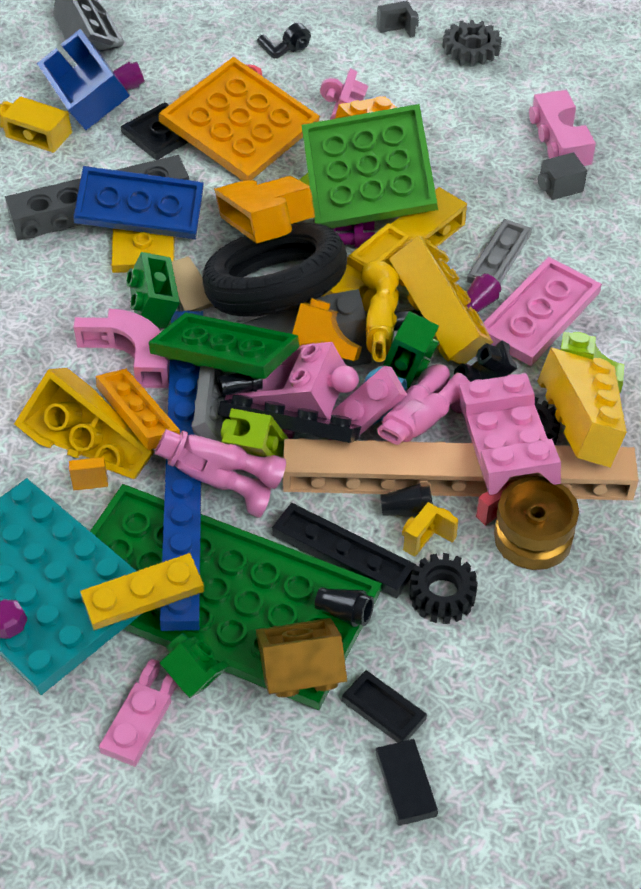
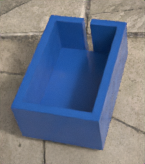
M79 29L61 43V46L77 64L74 68L57 48L37 62V65L68 111L87 130L115 107L119 106L130 94L84 32Z

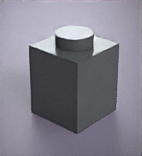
M574 152L543 160L541 171L538 175V185L542 191H546L551 200L584 192L588 170Z

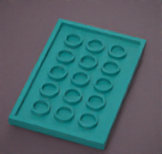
M28 478L0 497V601L3 599L17 600L27 617V622L22 632L10 639L0 638V656L40 695H43L141 614L93 630L80 591L136 572V570Z

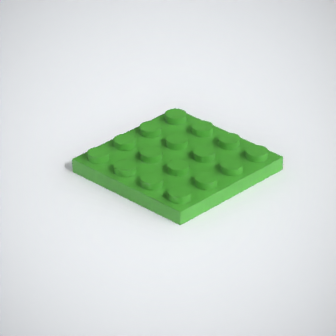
M420 104L302 125L315 223L329 228H337L438 210Z

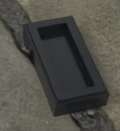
M367 670L346 690L341 698L343 703L397 743L409 740L427 719V713Z
M415 739L377 747L376 757L398 826L437 817L438 808Z

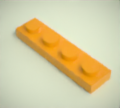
M127 368L95 376L97 389L147 450L157 448L166 429L180 434V429Z

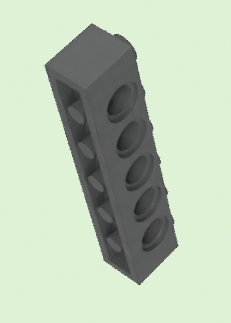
M179 155L117 169L118 171L189 180V175ZM81 178L5 196L9 218L17 241L83 225L74 223L73 218Z

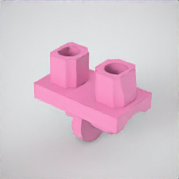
M350 68L344 84L336 78L326 79L321 84L320 93L322 97L328 102H336L330 119H335L338 104L364 99L368 85L355 80L358 71Z

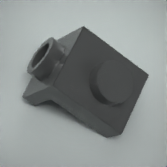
M408 0L377 6V29L380 33L406 29L410 38L415 37V29L419 26V17L417 11H413Z

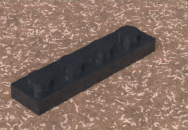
M233 395L232 399L220 401L218 415L229 417L231 408L271 415L281 429L347 443L358 440L360 436L361 426L351 424L352 419L345 416L331 415V419L318 417V411L298 408L297 412L285 410V404L265 401V406L252 403V397L244 395Z
M292 502L272 527L273 536L320 560L382 583L381 591L395 598L399 597L410 581L413 568L416 565Z

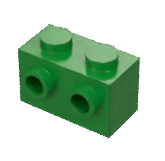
M141 252L134 268L129 269L126 277V285L130 287L131 291L130 308L134 310V313L145 317L158 328L165 329L180 303L171 257Z
M410 311L398 330L383 366L392 367L397 377L406 379L407 389L410 388L415 376L419 377L421 372L428 367L430 360L425 357L431 359L439 343L438 340L434 339L439 325Z

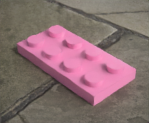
M548 257L483 322L493 341L491 345L496 346L502 340L507 342L510 346L511 356L532 366L598 296L602 284Z

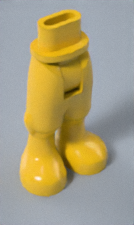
M371 261L362 268L361 272L363 284L371 288L362 297L363 307L367 312L366 344L373 360L382 362L385 360L394 340V326L397 321V316L394 312L399 299V292L396 289L399 285V276L395 269L386 262Z

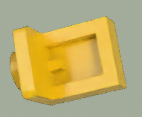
M428 502L416 517H410L405 523L402 530V536H404L403 551L416 557L434 533L453 543L457 538L458 518L453 516L448 510L438 508Z

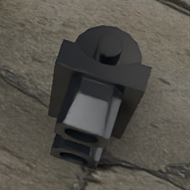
M502 340L496 346L484 344L478 349L476 354L478 361L472 366L467 363H461L454 369V375L462 373L470 382L510 375L517 369V365L510 355L509 344Z

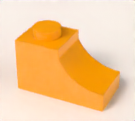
M311 298L310 303H300L292 334L298 335L299 345L333 342L342 358L352 361L359 359L362 346L353 343L342 333L336 319L338 311L330 309L331 303Z

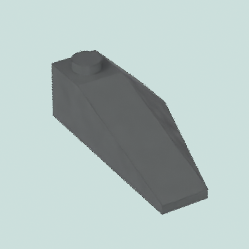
M359 289L316 298L331 303L330 309L338 311L336 319L342 333L353 343L362 346L358 360L352 361L342 358L344 363L350 367L371 363V353L368 351L366 344V315ZM300 306L294 309L291 308L288 311H282L281 313L275 312L271 315H265L241 324L292 334Z

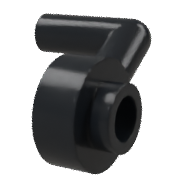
M294 23L286 29L283 34V42L275 46L264 34L257 38V43L272 58L277 59L289 50L295 52L305 49L309 44L311 33L302 23Z

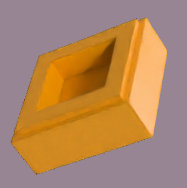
M104 457L69 461L73 491L108 487V475Z

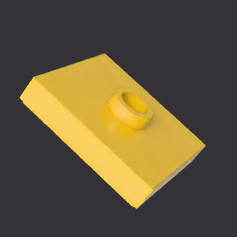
M113 228L112 273L128 272L130 268H134L141 252L171 257V261H174L175 237Z

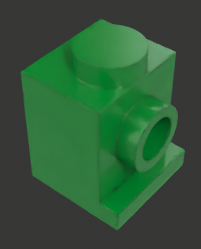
M184 633L176 637L166 647L169 654L160 662L161 666L189 699L204 691L230 666L226 660L218 663L214 659V653L207 643L198 640L196 636L188 639Z

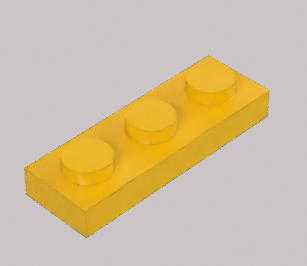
M191 553L81 590L80 592L93 630H97L204 592V585Z

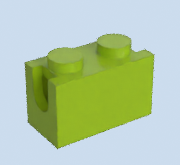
M231 408L229 415L231 420L225 419L221 428L223 443L235 444L243 448L247 454L260 457L276 455L283 458L284 439H288V437L271 415Z

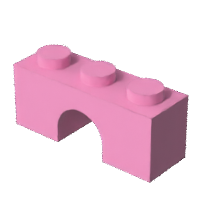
M560 90L534 94L533 107L529 109V118L531 123L536 124L540 141L545 142L547 145L549 159L574 152L584 166L592 165L596 143L586 125L573 127L576 106L568 91Z

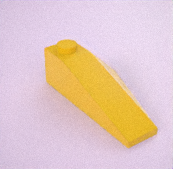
M68 368L47 370L14 425L39 445L48 448L56 445L67 449V455L79 458L80 455L88 458L104 457L107 470L132 479H136L155 452L153 449L147 450L119 414L89 384Z

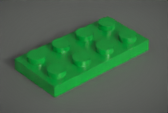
M187 312L149 341L150 354L163 356L169 360L190 362L196 366L217 368L223 372L248 375L254 379L267 378L299 348V338L295 334Z

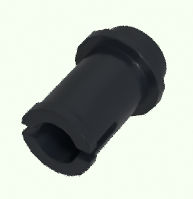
M239 373L218 375L221 397L244 392H257V390H262L263 388L262 379H254Z

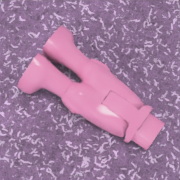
M445 365L429 366L421 372L418 384L408 388L406 391L407 396L383 417L382 425L378 427V434L387 441L398 445L402 441L409 442L426 432L447 414L449 408L454 412L463 413L460 406L459 383L470 381L462 373H456L450 379V371Z
M166 429L155 450V455L168 459V465L172 467L175 465L176 468L186 475L220 490L229 489L239 493L245 498L247 512L257 518H260L265 512L270 499L271 488H277L286 467V459L280 456L260 457L247 454L243 448L235 444H226L206 437L188 435V432L185 431L177 434ZM234 470H244L253 474L258 479L238 474Z

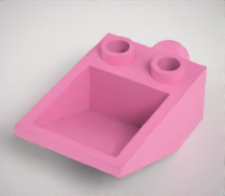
M333 342L299 345V348L267 378L262 379V390L226 395L225 400L232 399L233 395H244L252 397V403L265 406V401L278 402L286 405L285 410L297 412L298 408L312 409L318 411V417L329 419L339 393L353 391L358 385L359 376L354 368L344 363Z

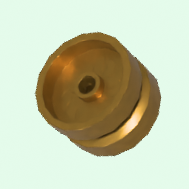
M542 476L524 477L512 482L502 492L498 503L497 520L494 529L496 547L504 558L522 568L541 570L560 564L569 555L579 517L577 499L569 488L563 484L553 485Z

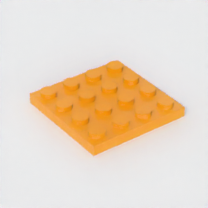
M234 56L159 113V122L242 181L253 180L303 138L302 125L319 122L320 116Z

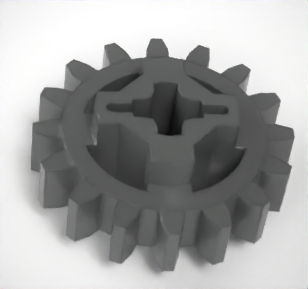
M461 20L459 21V26L451 24L450 29H445L442 48L445 49V55H451L450 60L460 59V64L462 65L466 61L470 62L471 66H474L475 62L485 65L486 59L494 61V56H499L502 37L499 36V30L493 31V25L486 26L484 21L475 24L474 20H470L469 23Z

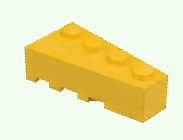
M418 235L389 258L395 271L398 273L399 284L403 287L405 286L410 293L407 296L410 304L414 309L420 311L428 321L439 325L435 334L440 343L437 349L445 360L465 364L476 356L478 349L484 344L491 345L493 343L479 314L472 307H467L471 299L467 292L456 283L459 277L456 271L448 266L449 258L446 252Z
M551 347L537 382L541 388L547 389L545 398L548 403L554 404L557 408L554 415L558 422L566 426L564 434L576 458L611 468L627 433L615 366L601 358L589 359Z

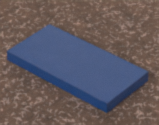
M83 166L73 217L74 223L196 240L204 182Z

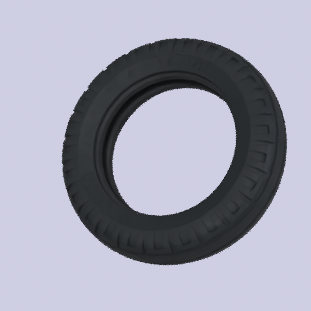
M307 222L291 224L292 231L289 234L257 244L245 235L244 237H239L216 251L206 262L202 276L205 294L215 308L233 316L256 317L297 308L300 306V303L311 302V298L316 299L326 294L342 279L347 265V252L342 239L333 229L325 225ZM305 260L296 266L280 272L244 278L250 273L274 264Z

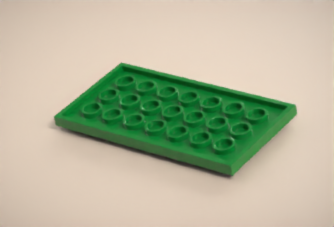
M122 484L90 532L136 571L162 563L164 499ZM201 514L200 577L204 585V592L200 593L199 630L161 631L160 607L142 613L123 630L164 647H167L182 633L188 639L196 636L198 640H202L210 646L214 653V659L218 663L224 660L227 661L230 666L224 672L267 689L258 647L257 629L331 618L342 636L344 658L346 660L363 625L353 627L324 611L316 609V594L321 587L327 589L365 590L366 595L373 596L375 604L381 593L382 583ZM315 687L299 689L297 695L287 698L320 710L330 690L317 691Z

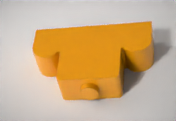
M293 176L283 177L262 184H257L255 180H246L214 189L221 218L256 244L287 235L292 231L291 224L315 217L310 186Z

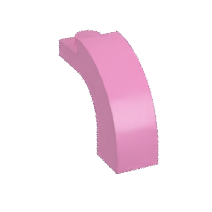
M110 308L108 318L75 317L73 327L78 348H115L123 350L134 358L135 379L143 388H169V359L150 354L149 341L161 332L151 321L130 311Z

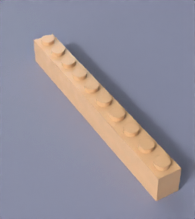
M284 439L283 458L286 459V467L283 474V492L388 494L389 492L421 483V486H430L432 496L479 497L488 491L473 443L402 441L396 445L389 441L356 440L352 443L333 439ZM555 445L561 461V484L569 488L576 499H634L639 481L634 447H620L610 468L576 458L571 446ZM540 473L510 477L508 482L511 484L524 477L544 476Z

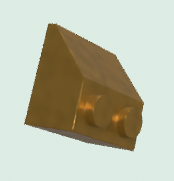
M331 618L256 630L265 685L269 694L276 693L277 697H290L297 695L299 689L315 687L317 691H327L337 688L338 683L348 682L342 636Z

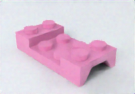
M527 373L459 383L460 406L489 495L497 494L510 477L540 473L553 485L561 484V461L553 440L548 439L535 407V394Z

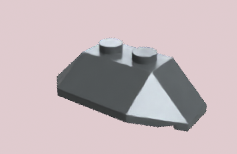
M55 0L53 17L65 40L81 29L98 51L123 46L124 41L110 15L98 0Z

